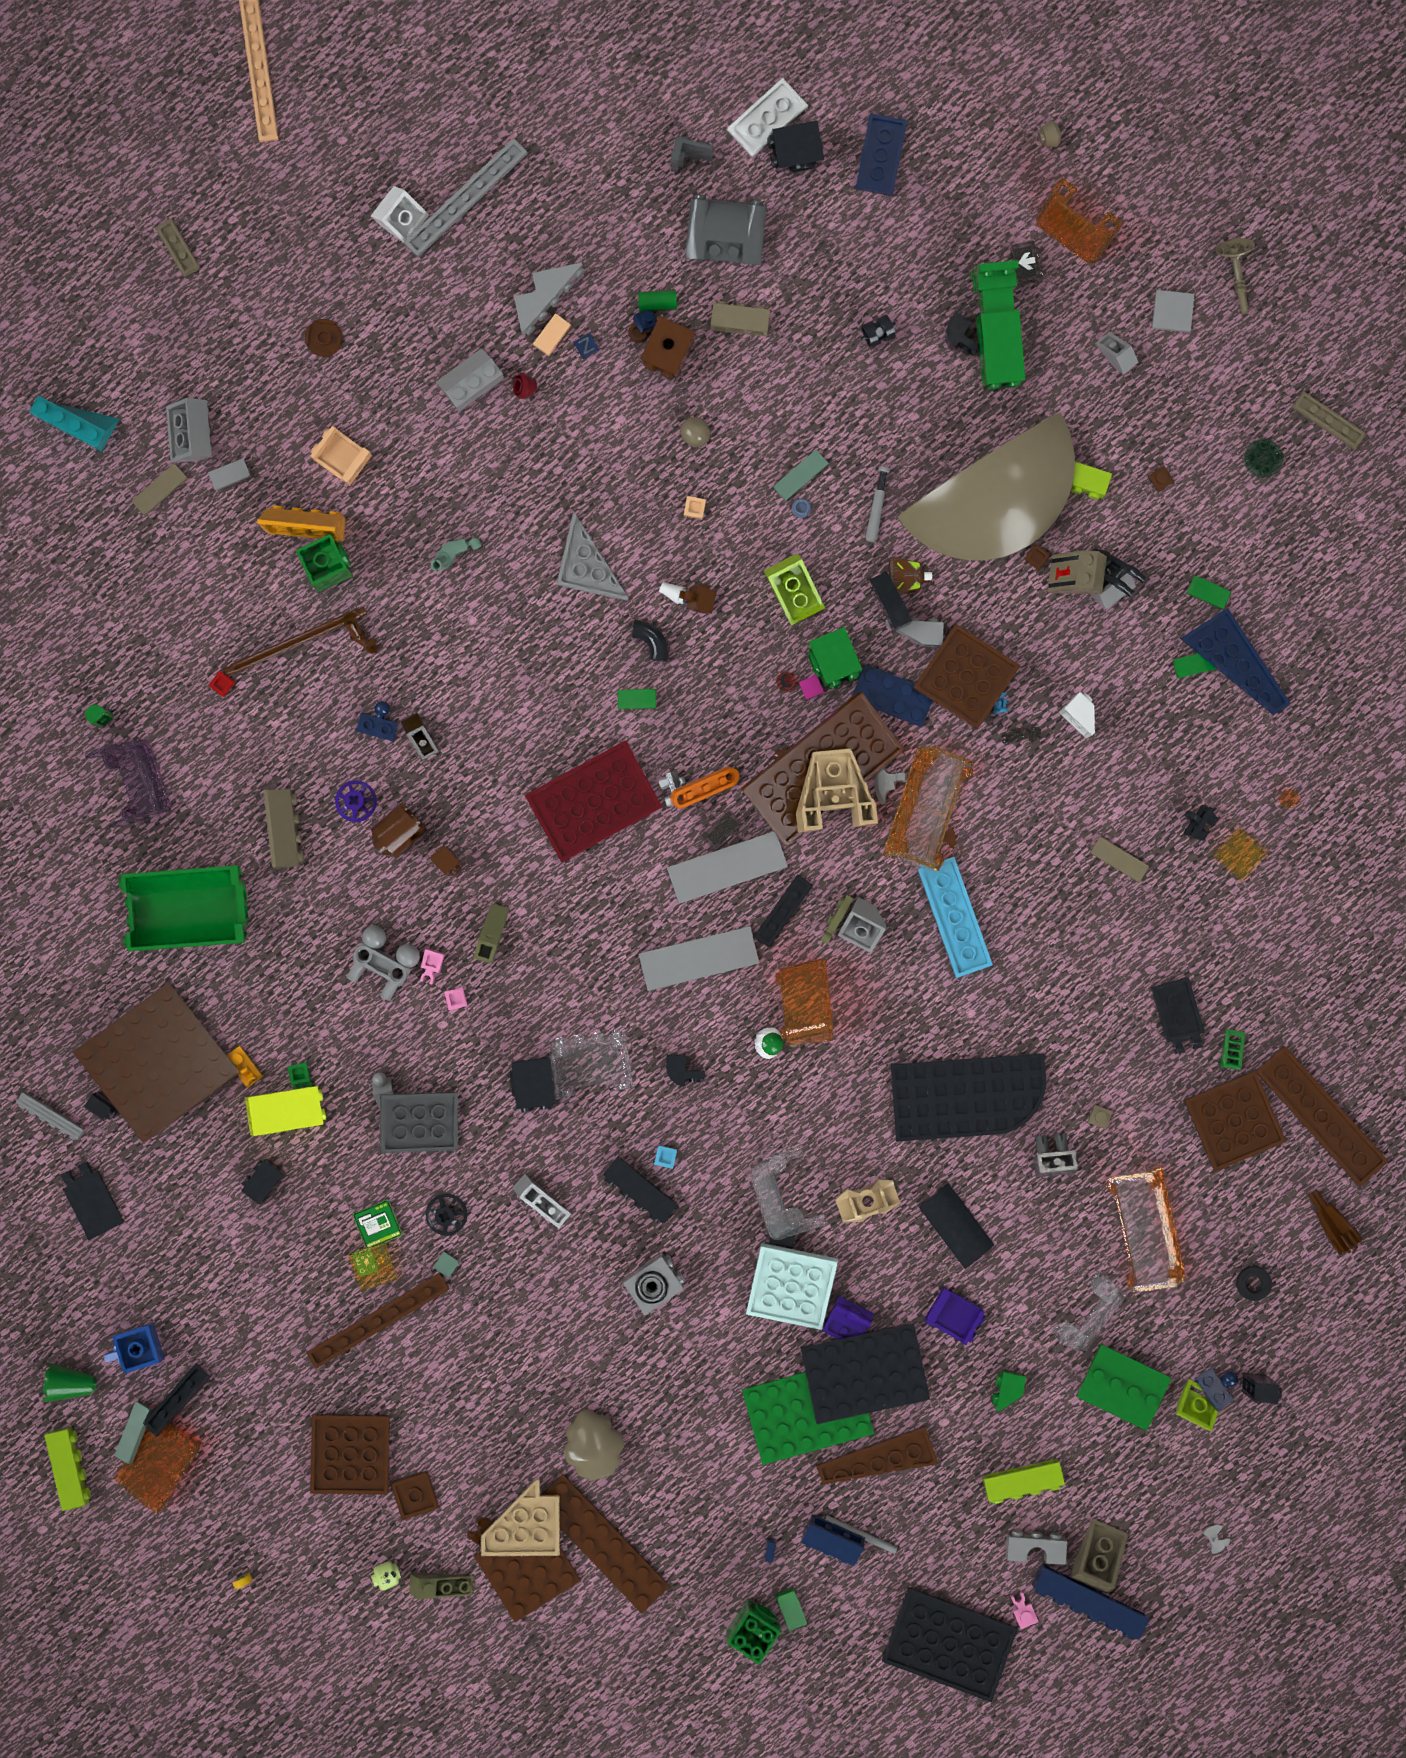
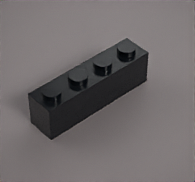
M619 1156L615 1158L603 1173L605 1176L604 1180L610 1186L616 1185L620 1188L619 1193L627 1199L631 1197L635 1201L634 1205L641 1211L647 1210L650 1213L649 1217L656 1223L660 1221L663 1224L678 1206L675 1201Z

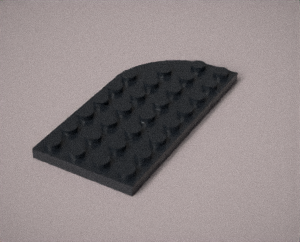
M1044 1053L890 1064L896 1142L1009 1133L1021 1127L1038 1110L1045 1094L1046 1070Z

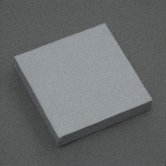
M1156 290L1152 329L1190 333L1194 294Z

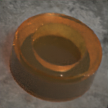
M1286 789L1280 793L1279 802L1284 808H1293L1298 804L1299 796L1296 791Z

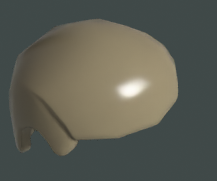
M699 417L688 418L682 423L680 428V435L683 441L692 447L704 446L709 441L711 435L709 426Z

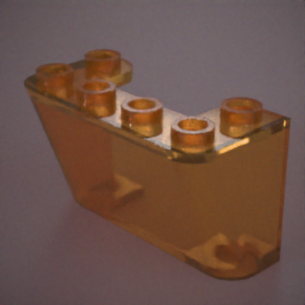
M1061 177L1037 215L1036 223L1039 228L1087 263H1095L1115 239L1123 222L1108 212L1097 227L1067 205V202L1077 188ZM1062 186L1068 188L1069 194L1067 196L1059 194ZM1113 221L1115 229L1112 231L1107 230L1104 226L1105 222Z

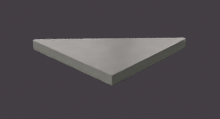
M573 513L556 585L628 601V596L577 515Z

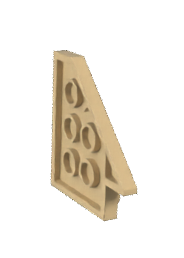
M537 1478L482 1534L481 1556H559V1495H540V1478Z

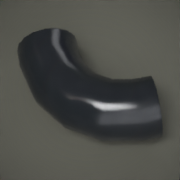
M635 619L632 638L640 639L647 643L650 650L649 660L668 662V643L663 633L653 624Z

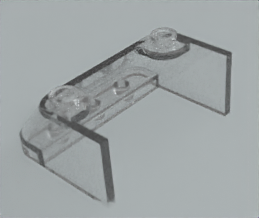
M801 1145L770 1155L750 1171V1178L768 1234L775 1240L826 1225L824 1214L805 1220L801 1210L797 1208L785 1210L774 1174L780 1173L785 1169L786 1161L804 1156Z

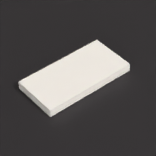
M782 78L727 128V131L753 158L768 144L767 137L772 129L788 126L808 107V104Z

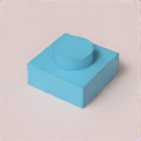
M658 1145L654 1165L673 1169L677 1149Z

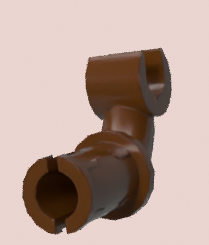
M354 617L348 618L344 622L350 633L351 640L363 646L368 653L373 654L380 647L374 644L377 641L375 638H366L364 630L360 629Z

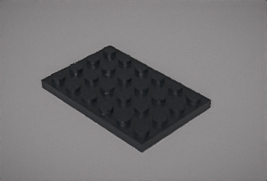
M914 1322L800 1347L816 1424L930 1400Z
M908 1586L884 1651L882 1662L992 1703L1018 1628L1017 1626Z

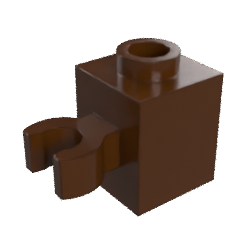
M699 584V586H691L690 591L680 590L679 598L688 600L686 607L688 610L702 614H712L717 591L711 590L709 585Z

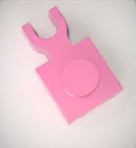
M429 948L425 949L421 968L426 970L422 974L420 981L423 982L425 976L428 975L431 978L429 984L434 983V972L439 973L441 971L445 953Z
M1021 1591L1020 1601H1016L1013 1595L1010 1597L1018 1607L1013 1612L1020 1629L1037 1623L1038 1619L1031 1603H1024L1025 1597Z

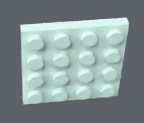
M761 1243L746 1314L822 1330L838 1259Z

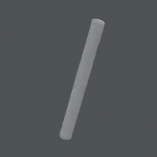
M826 1515L825 1520L865 1537V1541L893 1554L896 1553L897 1546Z

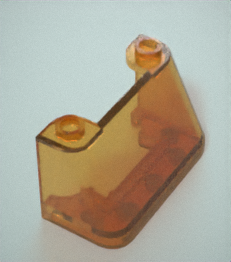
M816 959L779 968V972L775 973L776 984H780L785 1027L781 1028L782 1039H786V1045L833 1041V1020L826 959Z

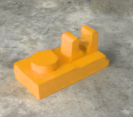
M241 1046L227 1055L239 1071L238 1076L247 1088L263 1077Z

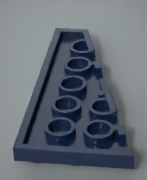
M1228 608L1180 638L1272 715L1291 704Z

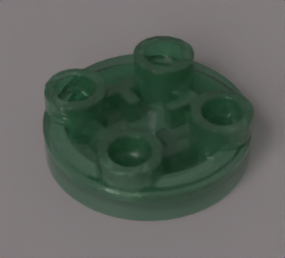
M1266 438L1253 442L1244 454L1246 469L1252 475L1259 478H1267L1274 475L1280 469L1284 459V454L1279 446Z

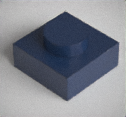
M651 310L636 313L633 316V320L641 334L653 331L657 320Z

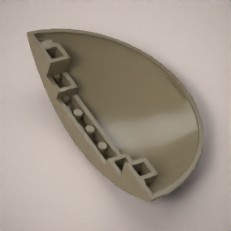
M1061 412L1023 432L970 465L897 516L898 519L921 543L934 551L956 559L970 561L992 560L1011 555L1031 545L1057 520L1067 502L1073 484L1075 469L1074 447L1071 434Z

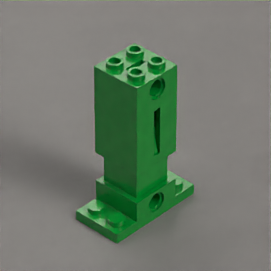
M1018 260L979 264L969 273L970 281L972 280L973 293L978 294L980 315L976 317L982 387L987 386V390L999 389L1004 384H1006V388L1018 387L1021 385L1020 382L1025 381L1020 311L1014 308L1013 289L1017 287L1016 270L1019 268Z

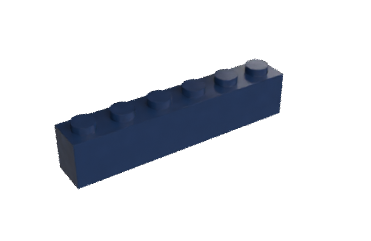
M1041 1564L1032 1583L1035 1592L1040 1596L1045 1597L1048 1595L1053 1598L1052 1601L1062 1606L1066 1604L1070 1606V1610L1077 1614L1083 1612L1088 1615L1087 1618L1096 1623L1101 1621L1105 1623V1627L1112 1631L1116 1629L1122 1631V1635L1131 1640L1133 1638L1140 1640L1149 1621V1617L1145 1613L1071 1579L1069 1576L1044 1564Z

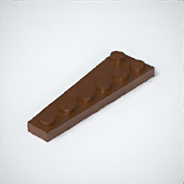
M923 1426L816 1464L822 1484H829L852 1478L857 1479L869 1475L902 1471L908 1468L936 1465L938 1461L926 1427Z

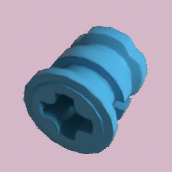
M1007 692L1001 694L993 706L992 714L1009 711V708L1006 707L1008 702L1004 697L1007 695Z

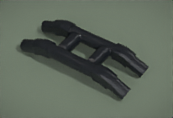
M1093 550L1107 556L1105 571L1111 564L1119 568L1113 576L1105 572L1104 580L1121 592H1124L1127 596L1131 597L1135 591L1127 586L1124 581L1120 580L1126 572L1142 584L1146 581L1147 577L1136 567L1125 563L1106 550Z

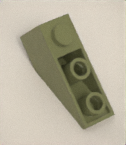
M491 903L475 949L474 959L491 964L494 963L509 914V908Z
M413 1573L410 1574L409 1594L416 1599L472 1595L473 1576Z

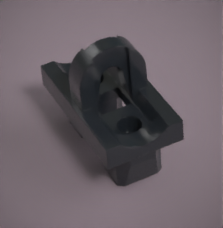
M1201 805L1196 814L1192 811H1186L1184 816L1191 822L1183 834L1204 841L1208 835V832L1203 829L1206 823L1213 826L1218 820V817L1213 813L1215 810L1212 807Z

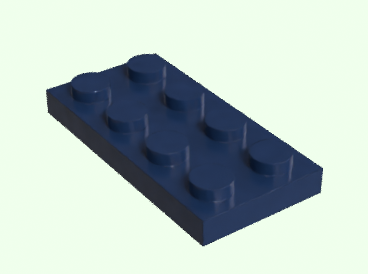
M870 113L856 190L893 196L907 120Z
M866 664L852 695L853 697L861 691L875 710L921 728L932 704V700L913 689L915 683Z

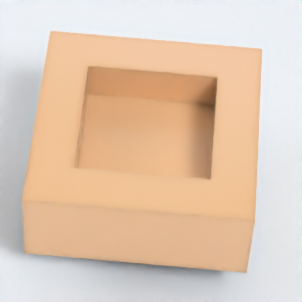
M687 496L684 516L703 519L706 499Z

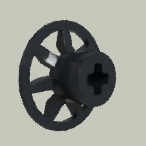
M453 1194L436 1196L426 1208V1221L429 1227L440 1235L450 1236L458 1233L467 1221V1208L464 1202ZM443 1197L453 1198L449 1206L445 1205L442 1200ZM439 1199L440 1208L438 1210L432 1209V1204ZM456 1201L461 1204L463 1210L454 1211L453 1207ZM429 1211L435 1214V1221L433 1223L430 1222ZM464 1214L463 1222L460 1225L455 1220V1217ZM451 1223L458 1227L452 1232H447L448 1226ZM434 1225L443 1226L444 1232L437 1230Z

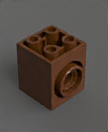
M659 316L641 356L645 368L653 372L658 369L661 371L662 376L673 380V377L678 378L697 337L695 332ZM673 342L674 346L672 349H665L667 343Z

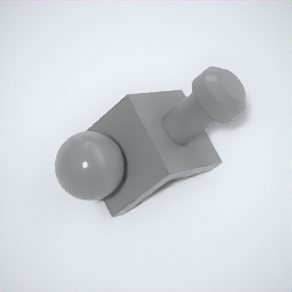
M380 1072L376 1073L372 1078L373 1096L380 1108V1094H394L391 1077H386L385 1074Z

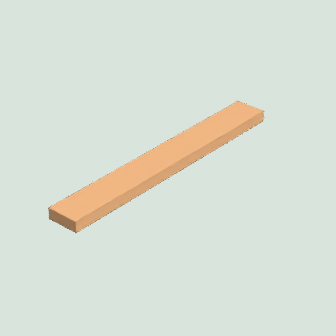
M239 0L259 141L278 140L259 0Z

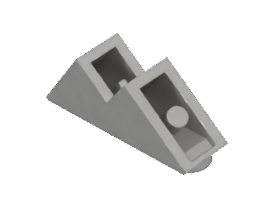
M582 262L532 273L536 292L514 296L522 336L526 334L529 336L534 331L536 322L538 320L542 321L547 316V310L550 306L555 307L560 301L559 296L571 289L572 281L575 278L579 279L584 274L585 269Z

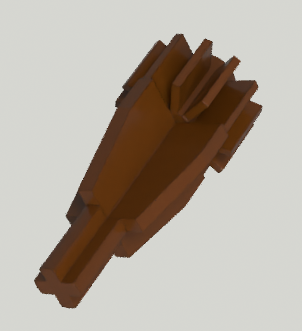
M1317 1189L1308 1194V1197L1318 1209L1316 1213L1338 1255L1346 1251L1350 1254L1358 1248L1357 1244L1363 1240L1357 1229L1352 1227L1350 1222L1332 1204L1328 1205Z

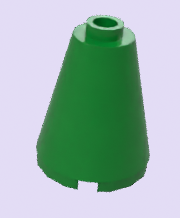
M47 1362L46 1366L50 1367V1370L45 1371L43 1393L47 1394V1397H42V1402L91 1395L92 1391H96L97 1379H93L94 1375Z

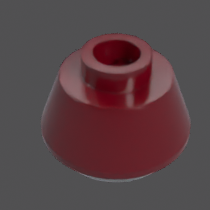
M519 373L515 377L513 391L519 399L530 397L536 392L537 383L533 377L525 373Z

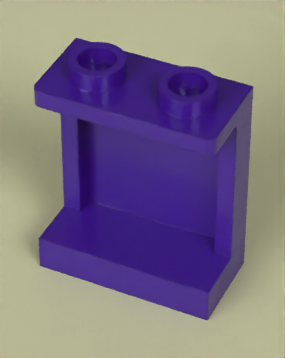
M942 1287L924 1321L959 1340L962 1344L967 1345L968 1342L971 1343L973 1341L977 1325L981 1326L983 1323L985 1311L949 1289Z

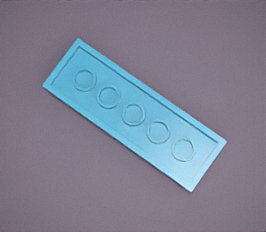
M955 857L917 869L955 977L958 978L992 966L993 964Z

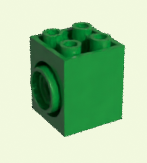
M331 534L295 550L311 585L318 592L353 577L349 567L351 566L350 560L341 542H337Z
M845 627L809 641L807 646L809 650L808 657L816 676L821 678L824 688L829 687L832 690L841 686L840 684L844 680L851 682L858 679L862 667Z
M747 1598L726 1630V1642L741 1654L760 1665L781 1634L780 1620L769 1609Z

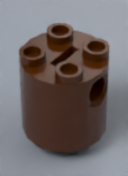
M402 802L370 829L372 831V844L382 855L397 858L427 831V828Z

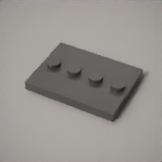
M458 1092L380 1094V1153L458 1150Z

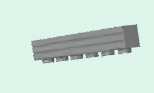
M22 1092L16 1101L20 1108H26L31 1115L39 1116L38 1119L43 1122L47 1121L49 1126L57 1127L59 1132L70 1135L69 1138L72 1140H79L86 1130L26 1092Z

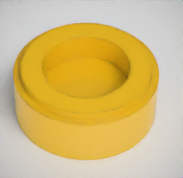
M247 1573L235 1579L232 1584L235 1589H240L249 1584L253 1578L250 1573Z

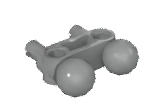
M376 925L369 926L363 931L362 941L352 958L354 964L346 978L357 982L363 969L368 968L387 979L388 982L380 996L390 1001L397 987L403 986L405 980L409 977L412 967L416 966L419 962L420 953L414 945L404 944L397 949L396 959L379 950L386 941L384 930ZM363 949L369 952L368 959L362 958L361 951ZM396 968H400L403 971L401 978L395 976L394 971Z

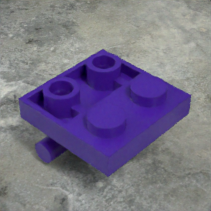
M838 1296L822 1331L837 1339L865 1333L867 1327L869 1328L872 1323L871 1319L874 1313Z

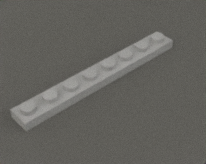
M513 138L406 239L404 244L418 258L527 155V151Z

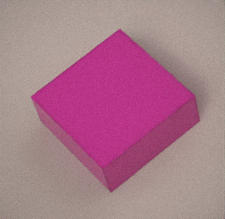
M816 675L799 682L806 700L824 693Z

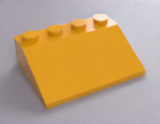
M274 505L273 508H266L258 518L257 524L268 534L316 539L331 534L336 541H343L346 518L340 512L330 511V514H324L321 510L311 509V512H304L302 508L293 507L292 510H285L282 506Z

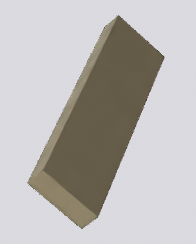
M1304 391L1292 406L1293 409L1354 450L1366 435L1364 431Z

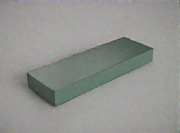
M815 450L775 484L773 488L786 502L829 463Z
M135 1401L115 1452V1457L127 1464L133 1463L146 1430L143 1422L153 1412L152 1408L139 1401Z

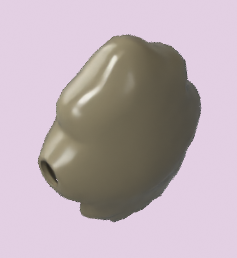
M582 1410L579 1412L573 1423L566 1429L568 1443L563 1449L566 1462L576 1468L578 1476L587 1478L589 1481L613 1475L616 1468L621 1464L620 1453L624 1448L621 1432L612 1428L611 1420L606 1415H599L592 1410Z

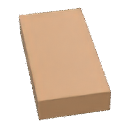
M555 313L533 345L549 356L571 327V324Z

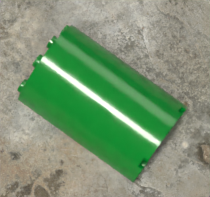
M235 865L121 874L119 888L120 890L122 889V894L127 893L125 906L129 910V916H127L126 921L130 931L126 932V936H124V946L127 947V952L244 943L247 938V931H244V927L248 926V905L245 880H240L239 876L242 875L241 868Z

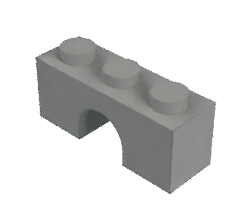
M1012 1530V1533H1007L1005 1553L1007 1561L1027 1562L1028 1552L1034 1547H1040L1044 1550V1560L1046 1563L1066 1565L1067 1540L1065 1537H1062V1534L1051 1533L1050 1536H1043V1533L1034 1531L1031 1532V1535L1023 1534L1024 1532L1020 1530Z

